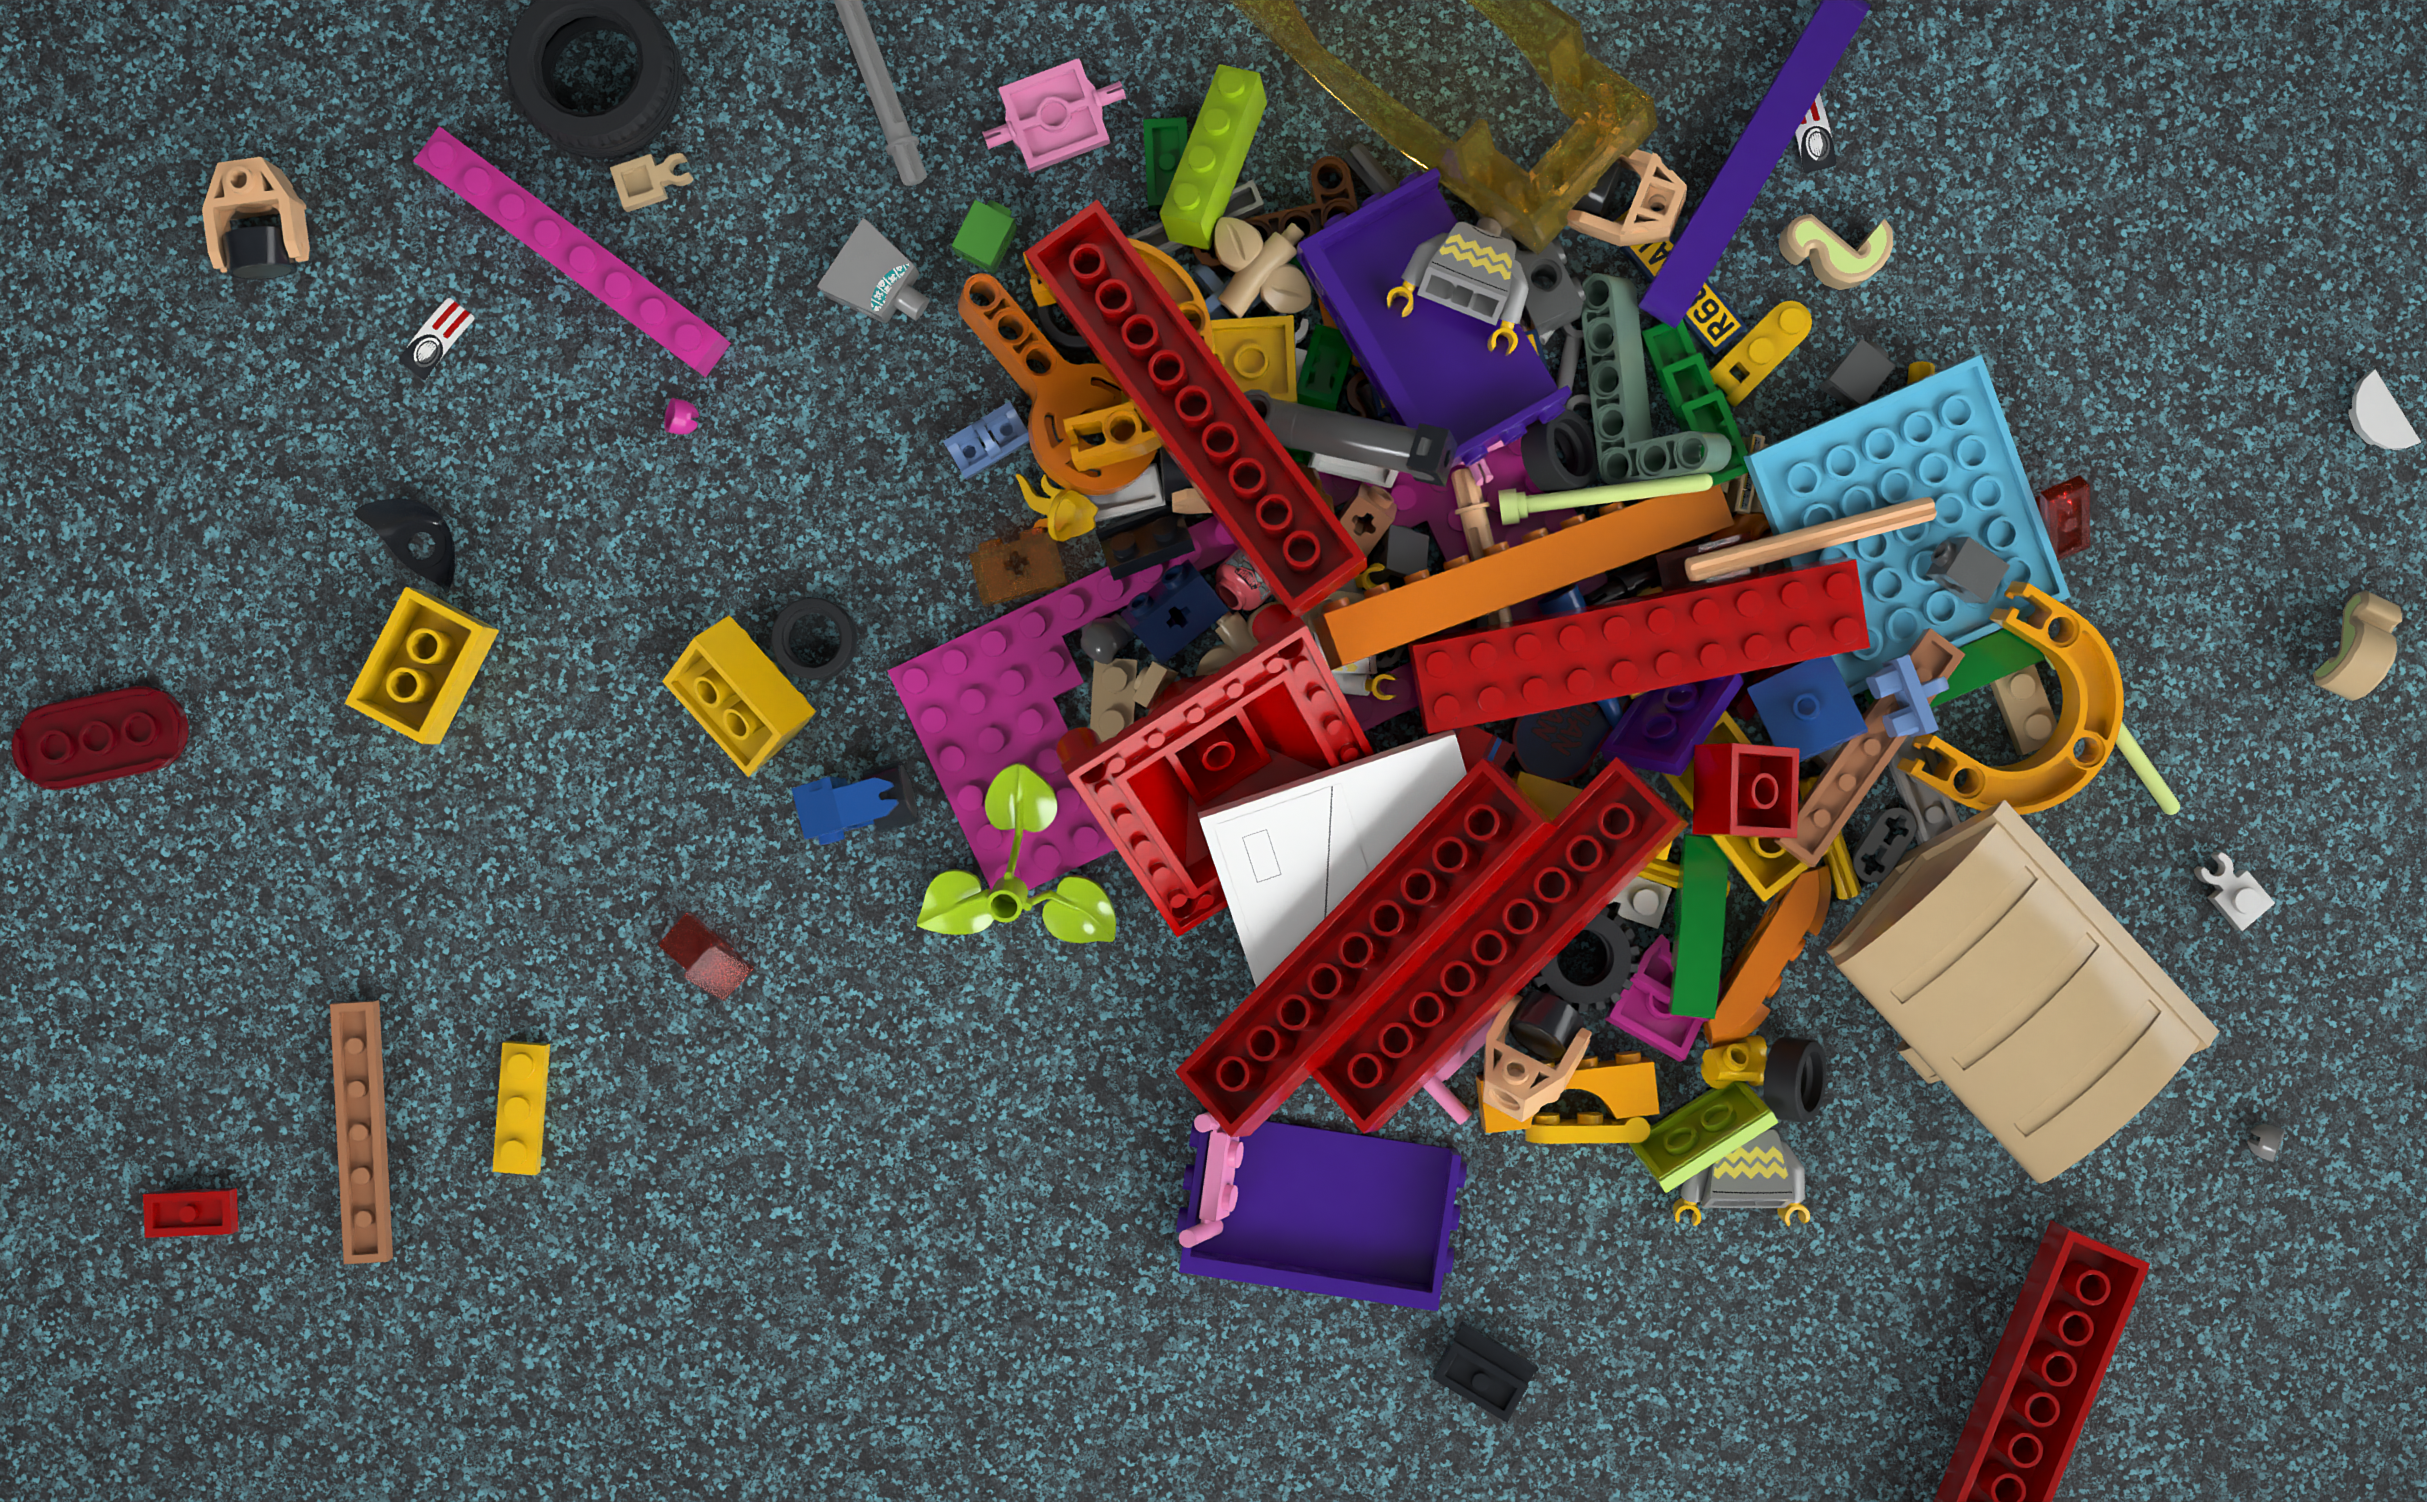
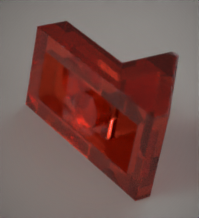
M2078 475L2041 491L2040 496L2036 497L2035 501L2057 561L2090 548V485L2081 475Z
M686 912L658 944L661 949L687 971L683 975L684 978L723 1001L727 1000L754 969L691 912Z

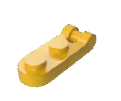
M1796 301L1780 303L1709 371L1714 384H1717L1727 394L1725 399L1733 407H1736L1806 338L1812 326L1811 314L1808 309ZM1734 365L1747 376L1741 383L1729 372Z
M1540 1112L1534 1114V1120H1532L1530 1128L1525 1129V1140L1543 1144L1639 1143L1648 1138L1651 1129L1647 1120L1641 1116L1603 1119V1113L1580 1112L1577 1113V1119H1560L1559 1113Z

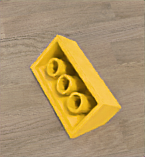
M1726 710L1703 742V744L1738 743L1752 745ZM1694 757L1681 776L1662 773L1692 813ZM1710 835L1762 902L1767 901L1809 868L1774 842L1775 838ZM1832 845L1828 847L1823 856L1833 849Z

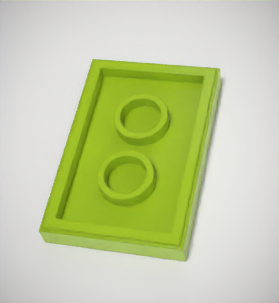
M1734 1081L1724 1089L1712 1088L1651 1126L1650 1135L1646 1140L1639 1143H1629V1145L1656 1182L1667 1193L1779 1122L1772 1110L1744 1081Z

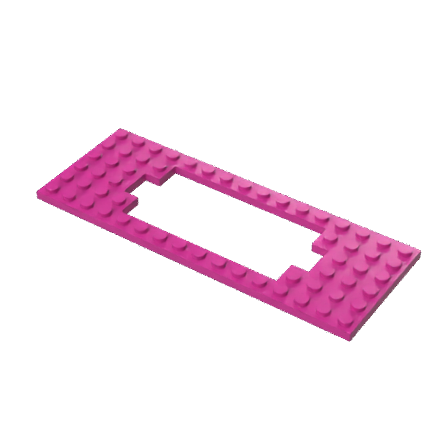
M1521 437L1513 443L1490 451L1484 457L1493 475V479L1485 483L1483 478V485H1480L1484 502H1489L1490 507L1486 508L1494 545L1507 541L1509 548L1523 544L1521 536L1546 527L1549 535L1561 531L1560 522L1578 516L1573 507L1528 513V518H1521L1520 523L1502 525L1498 490L1516 488V493L1525 491L1526 496L1544 493L1530 479L1523 464L1520 449ZM1464 464L1452 467L1445 487L1415 481L1411 474L1399 472L1392 488L1379 486L1386 490L1393 497V503L1398 505L1392 525L1406 526L1411 529L1426 522L1445 563L1468 555L1470 562H1472L1461 516L1455 515V510L1459 508L1451 479L1453 472L1469 468V466L1466 467ZM1320 471L1318 473L1326 494L1332 496L1334 508L1346 503L1362 482ZM1364 482L1365 484H1367V485L1370 486V487H1372L1373 485H1375V484H1370V483ZM1215 516L1188 528L1196 551L1116 581L1113 580L1110 569L1107 566L888 670V674L991 890L995 882L1003 877L1006 872L1015 836V828L1000 830L991 824L985 810L986 794L997 774L1007 766L1017 762L1025 763L1041 775L1055 791L1058 802L1056 816L1046 829L1039 832H1030L1023 829V837L1014 876L1020 878L1026 884L1028 890L1116 849L1065 774L1056 753L1059 740L1069 729L1054 698L1084 684V680L1063 637L1084 627L1094 619L1104 618L1127 607L1136 595L1147 592L1160 582L1168 569L1175 565H1181L1187 559H1189L1198 572L1226 560L1239 548ZM1604 572L1574 584L1578 585L1583 596L1607 583L1608 578ZM1554 591L1510 606L1513 621L1542 615L1537 603ZM1470 621L1440 631V633L1443 635L1469 630ZM1411 662L1387 672L1394 674L1398 680L1385 678L1380 682L1382 693L1397 695L1393 699L1380 700L1374 696L1373 692H1370L1367 696L1343 694L1363 732L1419 705Z

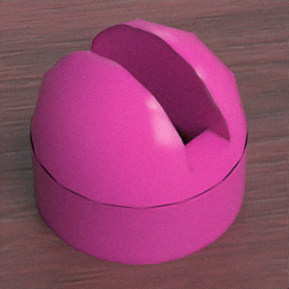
M672 398L665 413V431L678 435L692 433L697 428L698 423L691 420V418L699 417L698 410L693 404L685 400Z

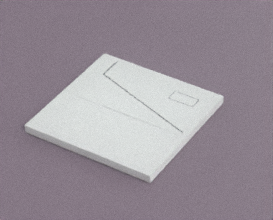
M1453 729L1198 813L1256 988L1467 774Z

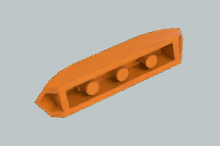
M1829 865L1807 868L1775 895L1721 982L1722 993L1717 1002L1715 1019H1709L1702 1023L1703 1033L1710 1049L1738 1043L1750 1035L1770 1013L1771 1010L1762 1004L1765 997L1771 998L1780 987L1783 976L1780 973L1788 960L1794 961L1803 950L1806 940L1802 937L1806 931L1818 936L1825 922L1831 898Z

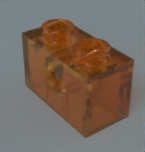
M1044 527L1018 533L1020 540L1003 544L1002 538L977 544L978 552L969 554L982 605L990 607L1069 585L1057 540H1053L1048 532L1045 533ZM1019 555L1024 561L1029 560L1030 562L1029 565L1023 567L1024 574L1021 576H1017L1013 570H1007L1006 567L1013 564V556Z

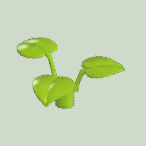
M1017 762L1007 766L997 774L988 789L985 800L987 817L995 828L1000 830L1015 828V836L1004 876L995 882L992 890H982L979 878L969 871L949 869L941 872L931 881L927 888L923 906L917 919V926L942 934H974L985 930L994 919L999 922L1014 921L1019 917L1022 909L1030 911L1033 905L1049 899L1044 905L1042 917L1047 930L1053 936L1070 943L1113 942L1116 936V915L1106 891L1094 880L1081 875H1068L1062 878L1056 892L1045 890L1031 898L1027 897L1028 889L1026 884L1020 878L1014 876L1023 837V829L1030 832H1039L1046 829L1056 816L1058 802L1055 791L1041 775L1025 763Z

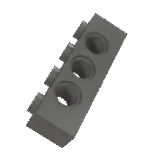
M1506 153L1459 176L1458 193L1475 226L1479 219L1492 218L1502 227L1501 237L1513 242L1519 239H1527L1535 246L1530 251L1516 249L1515 260L1521 263L1529 287L1521 317L1527 330L1537 329L1540 337L1545 333L1580 319L1583 302L1586 300L1579 280L1576 277L1570 278L1563 265L1567 260L1560 242L1557 239L1551 241L1545 229L1548 223L1543 208L1539 202L1532 203L1526 192L1529 185L1522 167L1519 164L1513 166ZM1500 202H1508L1516 210L1509 214H1503L1498 212L1494 206ZM1538 276H1544L1549 278L1554 285L1549 289H1539L1533 285L1531 280Z

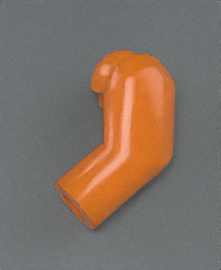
M1750 512L1733 516L1735 525L1716 532L1710 539L1720 549L1734 546L1741 538L1760 540L1773 536L1765 513Z

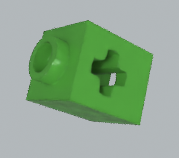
M975 200L952 244L956 256L995 274L1017 231L1015 220L1010 217L1012 212L1005 206L989 200L987 205Z

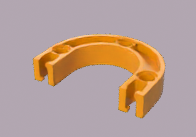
M1127 238L1188 320H1196L1201 324L1197 332L1215 355V340L1207 306L1191 276L1173 258L1147 243ZM1023 252L1025 264L1031 275L1029 281L1032 293L1038 306L1042 307L1056 303L1042 283H1038L1039 278L1033 272ZM1130 401L1118 406L1063 419L1071 445H1074L1070 446V451L1078 472L1145 455L1162 446ZM1123 424H1130L1136 428L1134 435L1126 441H1119L1113 438L1115 430ZM1103 432L1106 438L1104 444L1081 452L1079 451L1078 445H1076L1079 444L1078 436Z
M2012 581L2004 595L2012 600L2015 596L2022 597L2035 607L2034 613L2029 617L2026 624L2016 619L2019 610L2010 606L2009 610L1995 608L1989 619L2039 649L2056 669L2062 686L2063 704L2061 716L2053 735L2040 750L2029 758L2006 766L1983 765L1932 734L1915 736L1911 743L1912 746L1920 749L1921 746L1933 749L1942 756V761L1936 766L1933 775L1922 771L1925 762L1919 758L1912 761L1902 757L1896 768L1937 793L1970 808L1984 811L2006 800L2019 815L2039 812L2064 802L2079 792L2096 776L2107 761L2119 735L2123 716L2124 695L2118 664L2110 647L2097 629L2077 612L2030 583ZM2056 618L2060 624V630L2057 636L2051 639L2048 634V627L2050 622ZM2083 738L2085 748L2083 753L2075 758L2073 753L2074 745L2079 739ZM1965 769L1967 773L1965 784L1956 789L1954 777L1958 771Z

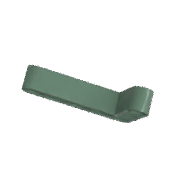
M1593 273L1582 282L1586 300L1583 302L1581 316L1597 458L1602 479L1607 484L1614 485L1700 473L1708 474L1722 470L1731 458V446L1729 440L1718 432L1687 431L1653 438L1635 286L1630 279L1624 276ZM1614 332V340L1612 342V334ZM1617 376H1619L1618 385H1616ZM1622 418H1623V420H1624V426H1623V428H1621ZM1703 444L1705 450L1704 456L1701 459L1700 450ZM1664 453L1666 454V463H1665V465H1663V455H1664ZM1627 461H1628V463H1629L1628 471H1626V463H1627Z

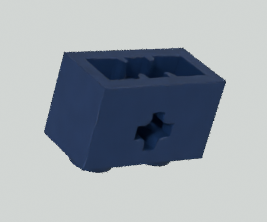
M1187 559L1181 565H1175L1168 569L1162 576L1161 581L1150 590L1136 595L1129 602L1128 607L1121 612V615L1159 663L1163 665L1230 610L1189 559ZM1176 606L1174 610L1169 612L1172 607Z

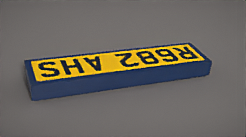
M1634 198L1608 220L1612 222L1625 220ZM1671 236L1670 240L1666 242L1618 247L1651 284L1676 241ZM1708 279L1683 317L1686 328L1711 357L1748 328Z

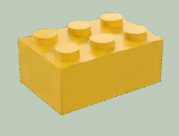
M405 587L344 704L421 744L440 745L499 630L423 590Z

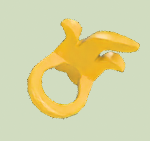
M1016 474L1029 507L1041 514L1047 515V518L1039 519L1034 524V535H1037L1043 528L1047 527L1048 533L1053 540L1064 542L1071 537L1080 536L1096 528L1094 517L1099 509L1089 498L1074 490L1054 487L1049 476L1046 474L1041 479V487L1051 498L1041 497L1024 475Z

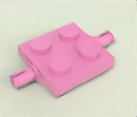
M1078 58L999 87L998 89L1006 109V124L985 132L983 131L982 133L988 149L1013 140L1014 144L1023 154L1029 173L1110 144V139L1103 123L1102 107L1126 99L1125 92L1120 81L1096 90L1087 79L1081 61Z

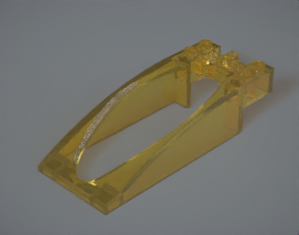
M1229 0L1295 63L1370 128L1425 172L1437 168L1441 174L1439 182L1485 217L1496 220L1503 230L1537 255L1568 224L1566 214L1584 195H1587L1598 183V179L1621 154L1629 158L1658 126L1653 97L1585 52L1579 21L1548 0H1465L1489 19L1520 50L1549 90L1559 110L1575 121L1529 173L1495 149L1486 120L1478 119L1455 143L1321 47L1293 0Z

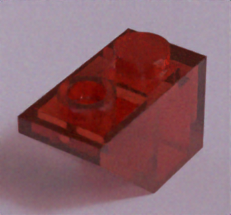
M1751 531L1670 549L1657 554L1656 560L1663 590L1668 591L1760 573L1758 565L1700 581H1690L1685 570V560L1687 558L1752 542Z

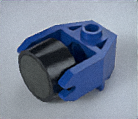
M898 760L863 771V781L849 785L846 778L829 776L792 788L805 840L818 839L821 846L844 840L845 831L875 824L881 833L916 824L918 822L917 802L904 764Z

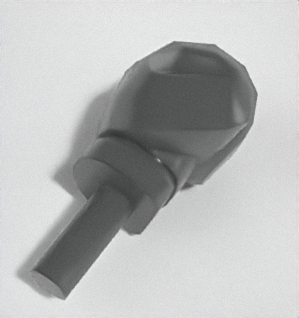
M1117 614L1110 618L1094 619L1087 623L1082 630L1081 648L1093 660L1108 665L1115 660L1117 651H1121L1134 639V632L1126 620Z

